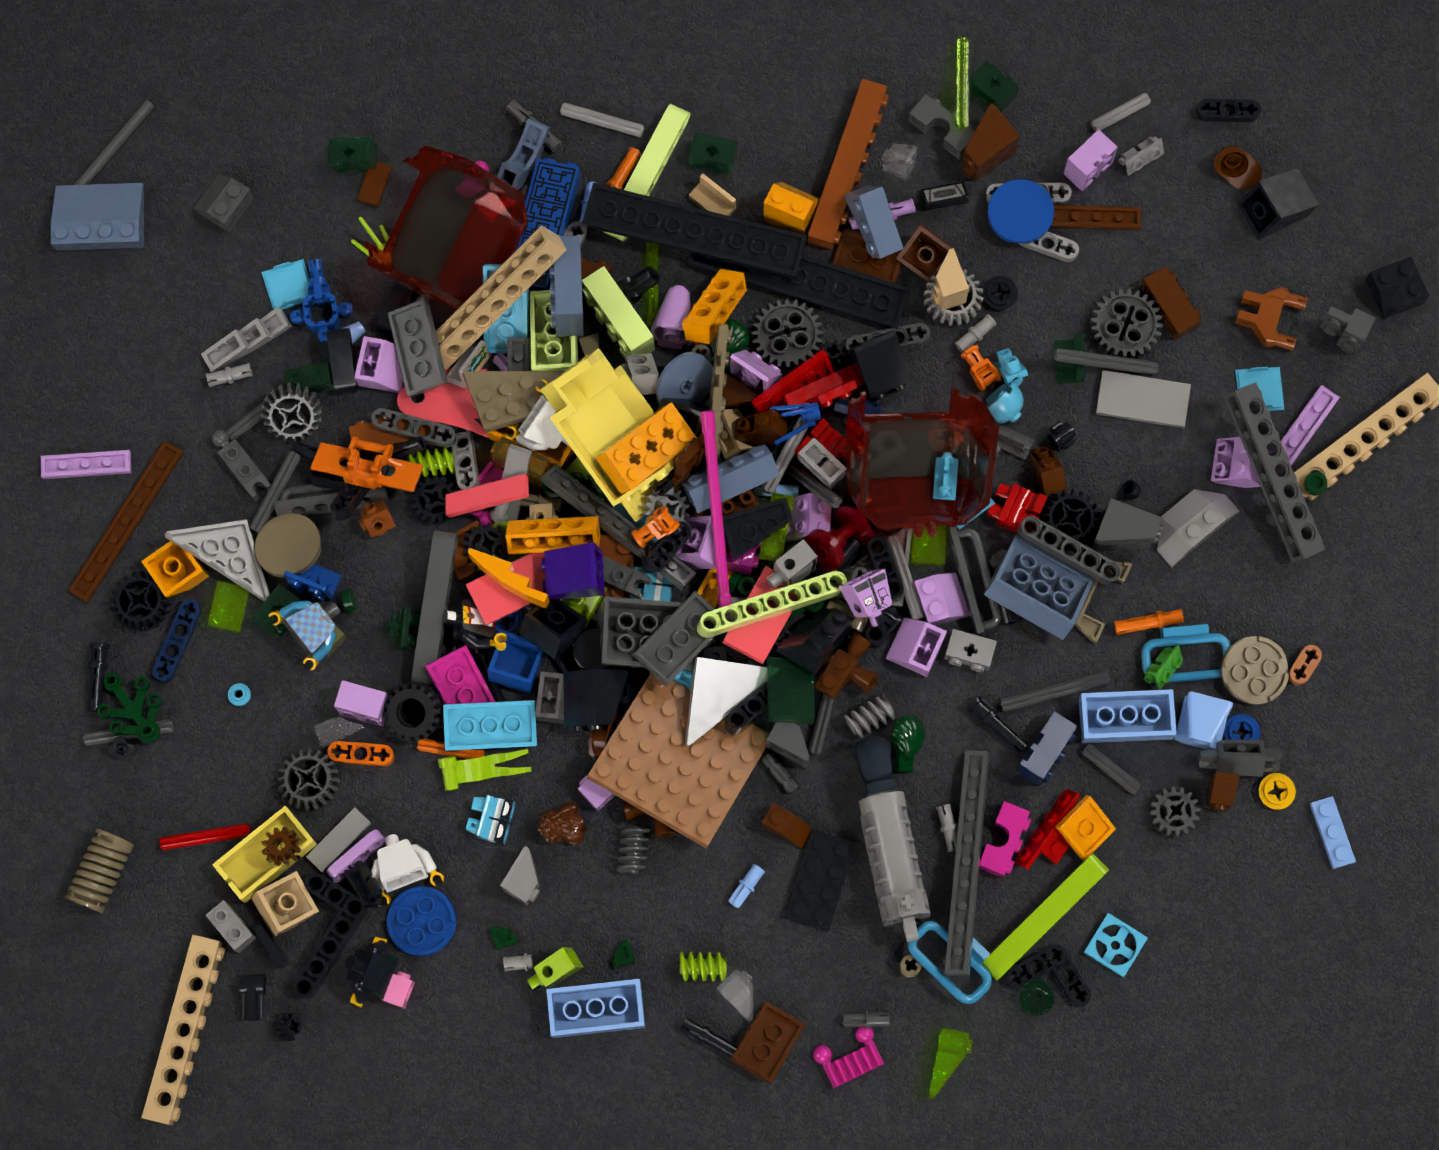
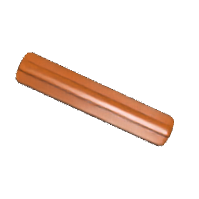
M425 738L418 740L417 744L419 751L456 756L463 759L478 758L485 755L483 749L445 751V742Z

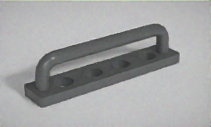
M313 484L291 486L283 490L279 501L274 502L276 514L280 516L294 513L308 516L331 513L330 505L339 493L288 499L292 495L335 490L317 487ZM377 487L375 490L370 489L364 497L370 499L362 500L356 509H361L365 505L375 503L381 499L384 500L386 505H389L386 487Z
M956 525L949 526L948 535L974 632L977 636H983L984 630L992 629L1000 623L1001 611L999 603L988 598L992 618L987 621H981L960 538L970 537L972 539L986 590L992 577L979 533L974 529L963 528L957 530Z

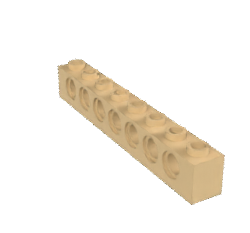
M541 225L436 331L445 370L567 250L559 235Z
M1426 373L1294 472L1301 492L1305 496V501L1307 499L1312 501L1317 497L1308 494L1304 489L1303 483L1308 474L1312 472L1322 473L1327 479V488L1331 487L1338 481L1337 476L1341 473L1344 475L1350 473L1355 468L1354 464L1357 461L1361 460L1364 462L1373 455L1371 452L1376 447L1381 449L1390 442L1388 438L1393 434L1399 436L1407 429L1406 425L1409 422L1413 421V423L1419 421L1425 415L1423 413L1428 408L1431 411L1439 405V386L1433 378ZM1413 397H1419L1423 404H1416ZM1396 410H1402L1406 417H1399ZM1379 423H1385L1388 426V430H1382L1379 427ZM1361 436H1368L1371 439V443L1363 442ZM1344 449H1351L1354 456H1347L1344 453ZM1326 462L1335 463L1337 469L1332 470L1328 468Z
M192 935L142 1114L143 1119L173 1126L174 1121L177 1122L179 1119L181 1108L178 1106L180 1099L185 1097L187 1091L186 1077L187 1075L190 1076L193 1069L192 1055L193 1052H197L200 1039L197 1037L199 1030L204 1028L206 1016H204L205 1008L210 1006L212 1000L210 990L212 984H215L218 979L219 971L216 968L218 961H222L225 953L223 943L220 941ZM204 956H208V966L200 968L199 960ZM201 979L203 981L202 988L194 991L192 987L193 982ZM194 1001L197 1008L194 1013L188 1014L186 1007L188 1003ZM188 1024L190 1026V1033L182 1037L180 1028ZM182 1047L184 1055L181 1059L176 1060L174 1058V1051L176 1048ZM175 1070L178 1075L177 1079L170 1083L167 1075L170 1071ZM165 1093H169L171 1096V1102L167 1106H163L161 1103V1097Z

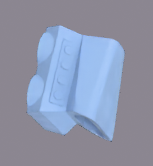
M1192 691L1188 692L1184 698L1175 740L1206 750H1215L1217 743L1222 740L1227 716L1232 709L1233 703Z

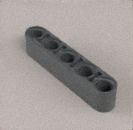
M1026 517L1017 527V533L1021 538L1092 577L1101 584L1109 585L1120 576L1121 570L1116 562L1036 517ZM1027 523L1031 524L1034 528V533H1028L1024 529V525ZM1044 535L1052 536L1054 543L1051 545L1047 544L1044 540ZM1064 546H1070L1073 549V556H1069L1064 552ZM1084 557L1092 559L1093 567L1085 565ZM1104 568L1112 571V578H1107L1104 575Z

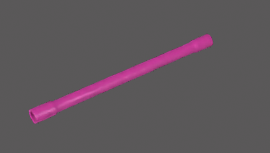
M714 410L701 411L700 413L709 487L718 585V608L731 605L732 600L729 591L715 439Z

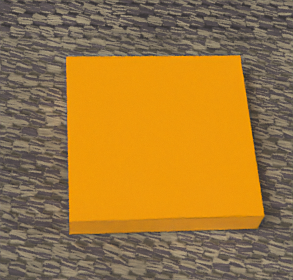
M1086 795L1055 826L1079 858L1084 861L1116 829L1089 795Z

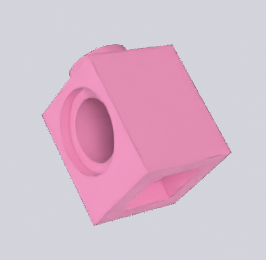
M400 971L397 972V975L393 974L382 1001L405 1009L415 982L410 980L411 975Z

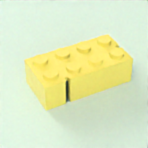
M286 806L212 864L244 903L248 902L257 891L265 888L298 861L290 858L289 866H286L282 861L279 867L274 864V861L269 863L266 860L268 855L262 854V850L266 848L262 845V841L269 840L266 836L267 832L273 835L274 827H277L280 832L283 827H287L289 832L294 830L297 833L295 838L301 840V843L297 845L301 848V852L294 853V855H299L301 858L318 845ZM282 843V846L279 845L278 849L281 850V847L284 848L285 844Z

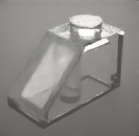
M893 143L891 149H886L881 158V161H883L882 170L906 181L916 163L918 147L915 145Z
M736 969L717 987V991L750 1024L753 1021V985L750 983L753 979L746 971L742 970L739 972Z

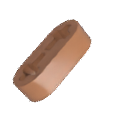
M1305 646L1288 672L1289 680L1292 684H1305L1322 658V652L1317 646ZM1310 651H1313L1315 653L1314 657L1316 658V660L1311 659V661L1307 664L1305 660L1307 659L1308 655L1305 652L1309 653ZM1301 667H1304L1305 670L1302 675L1305 678L1296 679L1294 671L1297 672Z

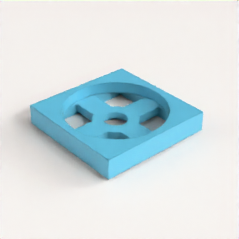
M1107 913L1083 953L1124 978L1148 937ZM1110 925L1120 927L1116 936L1113 937L1102 931ZM1128 933L1132 934L1135 938L1136 948L1134 951L1125 946L1124 940ZM1096 940L1106 945L1107 951L1102 958L1096 950ZM1113 941L1119 942L1120 948L1118 950L1112 949L1111 943ZM1118 954L1129 959L1127 963L1122 965L1110 964L1114 956Z

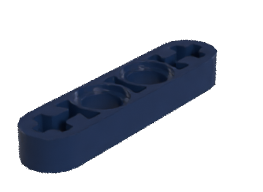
M187 599L181 603L153 667V675L161 683L170 682L174 678L200 618L201 607L193 599ZM193 605V608L196 611L195 613L191 612L189 614L188 619L189 621H192L191 624H189L187 621L181 620V617L186 619L188 612L185 609L186 607L190 608ZM179 625H185L188 631L184 636H177L176 628ZM173 645L177 646L179 649L178 654L175 657H169L167 649ZM163 659L174 662L173 665L170 663L167 665L166 669L169 671V674L161 677L159 670H163L167 664Z

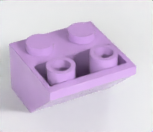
M363 337L354 377L358 386L395 393L400 392L404 380L394 343L383 339Z
M1241 438L1217 439L1211 482L1242 488L1261 487Z
M904 618L886 659L928 677L947 631L924 621Z

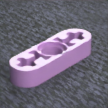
M378 830L369 832L328 868L326 874L334 883L340 882L347 877L344 870H353L355 868L354 864L357 861L364 862L384 844L385 838Z

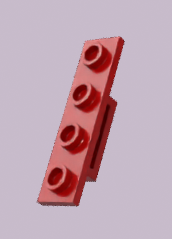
M852 365L785 394L783 397L787 405L817 402L821 408L833 404L832 399L836 397L842 400L851 396L850 391L858 388L860 383Z
M1066 789L1059 795L1057 803L1045 815L1044 821L1039 828L1032 833L1031 839L1025 848L1018 853V857L1015 860L1017 866L1029 869L1040 853L1054 864L1059 862L1070 845L1055 826L1070 812L1081 796L1079 793Z

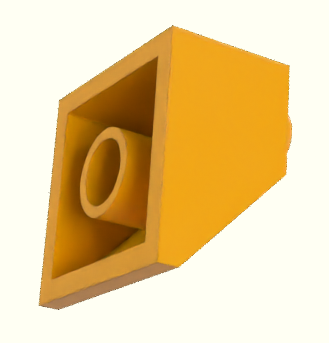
M169 541L141 561L166 598L188 591L209 577L195 556L172 541Z

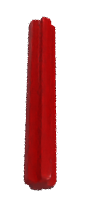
M246 823L161 837L159 843L162 850L247 837L251 834L249 824Z

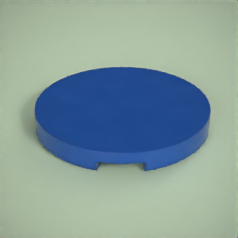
M1012 180L1004 183L993 193L988 205V218L991 228L1000 238L1010 243L1029 244L1039 240L1048 232L1054 217V205L1048 192L1039 184L1029 180Z
M413 887L399 894L392 902L386 920L387 930L394 944L405 953L414 956H429L442 950L452 939L456 929V913L452 903L442 892L430 887Z

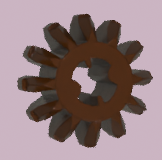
M274 827L273 835L269 832L266 833L269 840L262 841V845L266 847L262 850V854L268 855L266 860L269 863L274 861V864L279 867L283 861L286 866H289L290 858L294 861L297 860L294 853L301 852V848L297 846L301 843V840L295 838L297 833L294 830L289 832L287 827H283L280 832L277 827ZM282 843H284V844H285V847H284V848L281 847V850H279V849H278V846H279V845L282 846Z

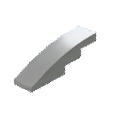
M277 307L263 318L254 319L240 330L235 329L201 353L210 371L215 372L255 351L292 326L283 310Z

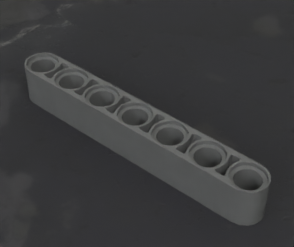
M438 530L434 531L411 677V682L427 683L426 686H432L433 688H435V684L426 665L439 659L441 655L445 628L442 616L443 612L448 608L458 542L457 533Z

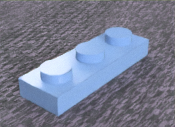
M1333 796L1310 803L1332 870L1355 863L1356 860Z

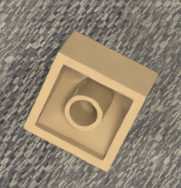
M954 248L949 249L936 276L935 285H933L934 292L931 293L934 304H939L941 311L966 303L969 287Z
M297 871L257 891L251 898L273 938L294 928L319 912Z

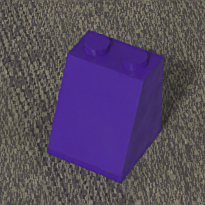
M594 542L545 551V558H542L541 562L542 570L546 573V580H543V592L548 594L549 599L605 596L603 551Z

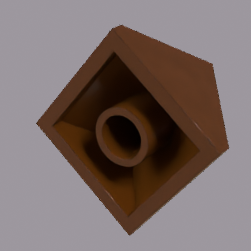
M921 224L896 259L927 282L933 283L930 280L931 276H937L949 249L953 247Z

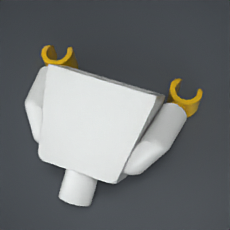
M542 379L546 385L549 384L546 380ZM535 386L536 390L542 393L541 390L537 386ZM541 395L520 428L514 425L508 426L514 430V435L505 434L507 439H517L518 443L530 450H546L549 447L556 449L561 441L570 446L550 419L556 411L543 395Z
M395 834L385 838L386 847L377 851L378 858L374 861L371 870V877L375 878L382 888V895L386 897L388 905L391 902V897L384 890L388 893L427 878V873L431 875L430 883L433 886H436L432 880L435 875H439L442 882L444 881L443 875L435 870L437 867L428 851L417 844L411 845L408 839L399 841L398 836Z

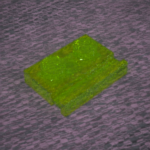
M914 518L912 564L945 566L947 520Z
M217 581L207 626L239 633L249 591L237 585Z

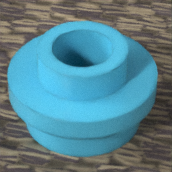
M242 683L234 684L228 691V699L235 706H243L251 698L250 689ZM242 691V697L236 698V692Z

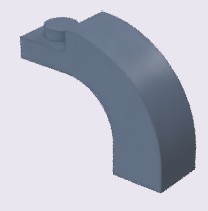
M532 118L528 119L516 150L508 161L502 163L495 184L515 192L526 183L535 168L537 158L540 159L545 147L543 144L550 129L549 126Z

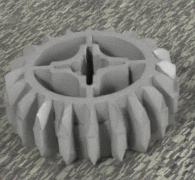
M966 269L963 270V274L969 287L968 293L970 292L971 302L966 308L961 304L952 307L955 311L947 309L941 311L939 304H934L931 295L934 292L933 285H935L936 276L932 275L930 278L933 283H926L928 290L924 291V296L926 297L924 304L930 305L927 308V312H934L933 319L941 317V324L948 320L949 326H952L953 321H956L957 325L960 326L962 319L968 323L970 317L975 318L977 315L976 311L981 310L979 303L983 302V297L980 296L983 293V289L978 288L980 285L979 280L973 281V274L968 277L966 276Z

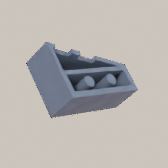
M864 186L844 195L866 243V249L872 258L881 259L904 249L883 186Z

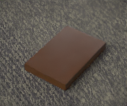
M844 228L832 264L896 283L902 265L896 257L902 250L881 259L872 258L866 249V243L862 234Z
M765 1001L730 1061L771 1085L806 1024Z

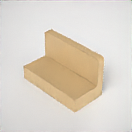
M702 173L700 183L689 194V199L703 210L730 216L736 209V199Z
M739 408L726 409L724 413L721 412L720 419L723 421L722 435H719L718 441L721 444L720 449L725 460L736 456L744 450L756 447V444L738 441L734 438L736 419L743 417Z

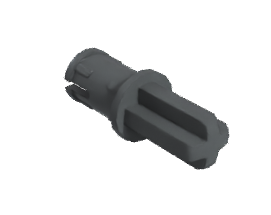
M865 1011V1013L843 1014L842 1023L844 1027H866V1029L869 1027H889V1012L868 1013V1011Z

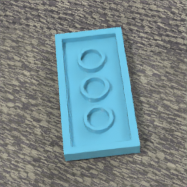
M484 264L483 283L501 265ZM529 288L484 332V341L486 342L488 353L507 354V338H529Z
M535 700L443 704L445 751L537 746Z

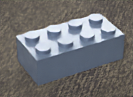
M580 235L560 236L567 250L550 266L552 328H556V336H583Z

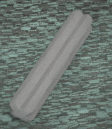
M1142 93L1092 120L1091 126L1095 132L1098 129L1101 131L1149 105L1151 100L1147 93Z

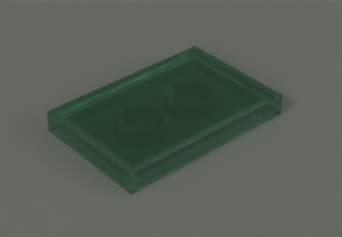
M767 658L768 722L814 724L813 673L788 658Z

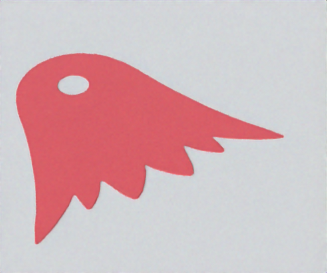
M449 368V369L445 370L446 376L448 375V373L451 371L452 368ZM448 382V384L422 393L425 398L420 403H414L411 397H407L405 386L400 390L397 404L404 414L460 427L488 437L483 427L475 420L479 417L477 411L474 410L475 406L468 388L465 389Z

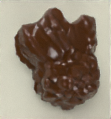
M575 801L564 803L559 809L556 808L554 811L548 810L539 815L537 830L547 842L555 844L565 841L570 845H575L584 841L587 827L583 826L584 819L579 817V810Z

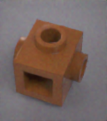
M383 499L375 503H369L359 510L362 518L358 521L364 532L369 531L371 538L383 535L387 530L396 527Z

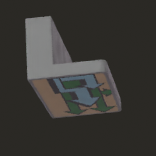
M481 340L476 347L470 346L462 354L447 375L449 383L467 389L463 371H480L489 359L485 341Z

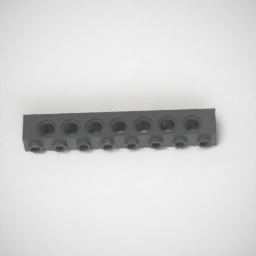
M1257 383L1249 384L1223 395L1291 561L1304 560L1325 550L1322 537L1315 526L1314 518L1308 509L1305 496L1298 485L1297 477L1291 468L1288 455L1284 451L1279 439V433L1274 427L1271 414L1265 405L1262 392L1258 388Z

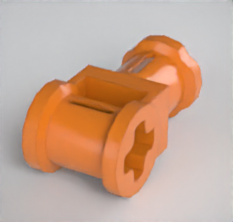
M974 345L965 350L961 357L966 359L970 365V374L977 387L983 392L987 386L995 381L1000 382L1002 378L997 368L988 358L984 359L978 351L979 347Z
M666 505L659 507L651 516L646 518L644 526L631 532L640 547L644 548L646 543L655 537L659 540L664 536L670 535L679 527V521L673 519Z

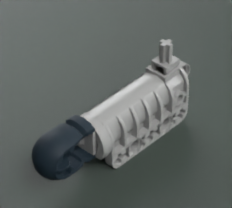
M867 736L855 744L853 758L858 764L861 779L866 786V798L859 801L860 819L881 919L884 927L902 922L907 943L918 941L919 937L915 919L929 918L931 912L922 883V873L919 869L918 855L915 851L914 837H912L910 828L911 823L908 819L905 795L903 791H895L894 779L891 777V746L889 742L879 736Z

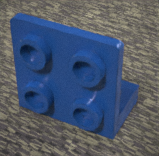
M315 564L301 575L300 573L295 575L288 571L284 573L288 581L287 583L292 585L291 588L300 593H303L305 590L310 592L313 598L323 602L325 599L332 601L342 578L340 574Z

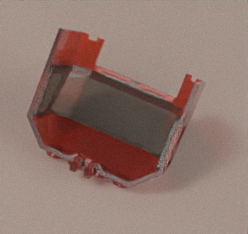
M425 145L419 149L418 155L413 158L409 156L403 160V162L418 170L420 174L383 251L364 241L365 249L369 252L367 264L386 277L438 304L458 310L482 286L483 265H502L514 253L528 223L523 193L468 158Z
M951 387L949 412L864 415L867 394L865 390L860 393V398L849 400L846 423L847 490L858 510L878 529L913 528L915 537H922V527H926L928 535L935 537L936 526L956 527L957 525H966L990 504L999 425L980 396L970 394L969 397L960 395V390ZM945 452L952 453V457L958 459L955 501L933 499L936 457L943 456Z

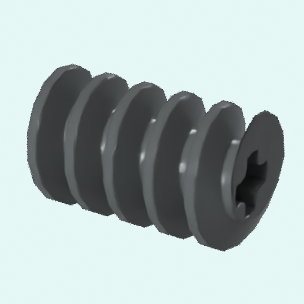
M625 826L627 829L621 830V835L627 838L620 839V844L626 847L619 849V853L624 856L618 858V862L623 865L618 866L617 871L628 875H644L639 873V870L646 869V866L641 864L640 861L646 860L647 857L642 855L641 852L647 851L648 848L643 846L642 843L649 841V838L643 836V833L650 832V829L638 826Z

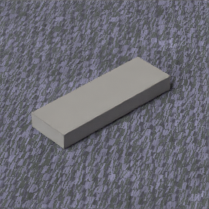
M354 807L306 857L324 873L372 823Z

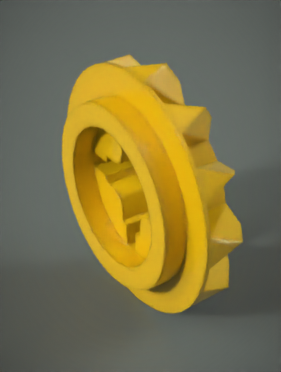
M1269 774L1259 785V797L1263 804L1271 809L1282 810L1288 807L1296 795L1294 783L1284 774ZM1274 783L1278 789H1286V791L1279 795V800L1276 795L1268 794L1274 789Z

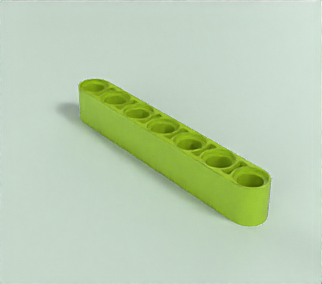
M1094 854L1090 855L982 962L996 981L1109 871Z

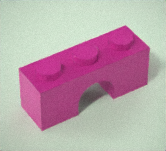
M1003 802L994 826L1006 832L1007 843L1001 847L987 844L980 859L979 869L1001 878L1005 876V873H1011L1015 863L1011 858L1013 853H1018L1023 840L1019 838L1022 830L1025 832L1028 830L1031 819L1028 818L1030 811L1008 802Z

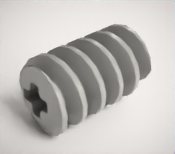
M882 693L883 700L878 696L874 698L875 705L868 701L866 702L867 709L859 706V714L852 710L851 718L844 715V719L854 735L857 734L860 738H863L862 730L870 734L871 725L879 729L878 721L886 725L887 716L892 720L895 719L894 710L884 693Z

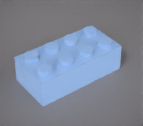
M1173 689L1081 693L1078 698L1081 743L1172 740L1177 735Z
M640 979L546 989L552 1038L645 1028Z

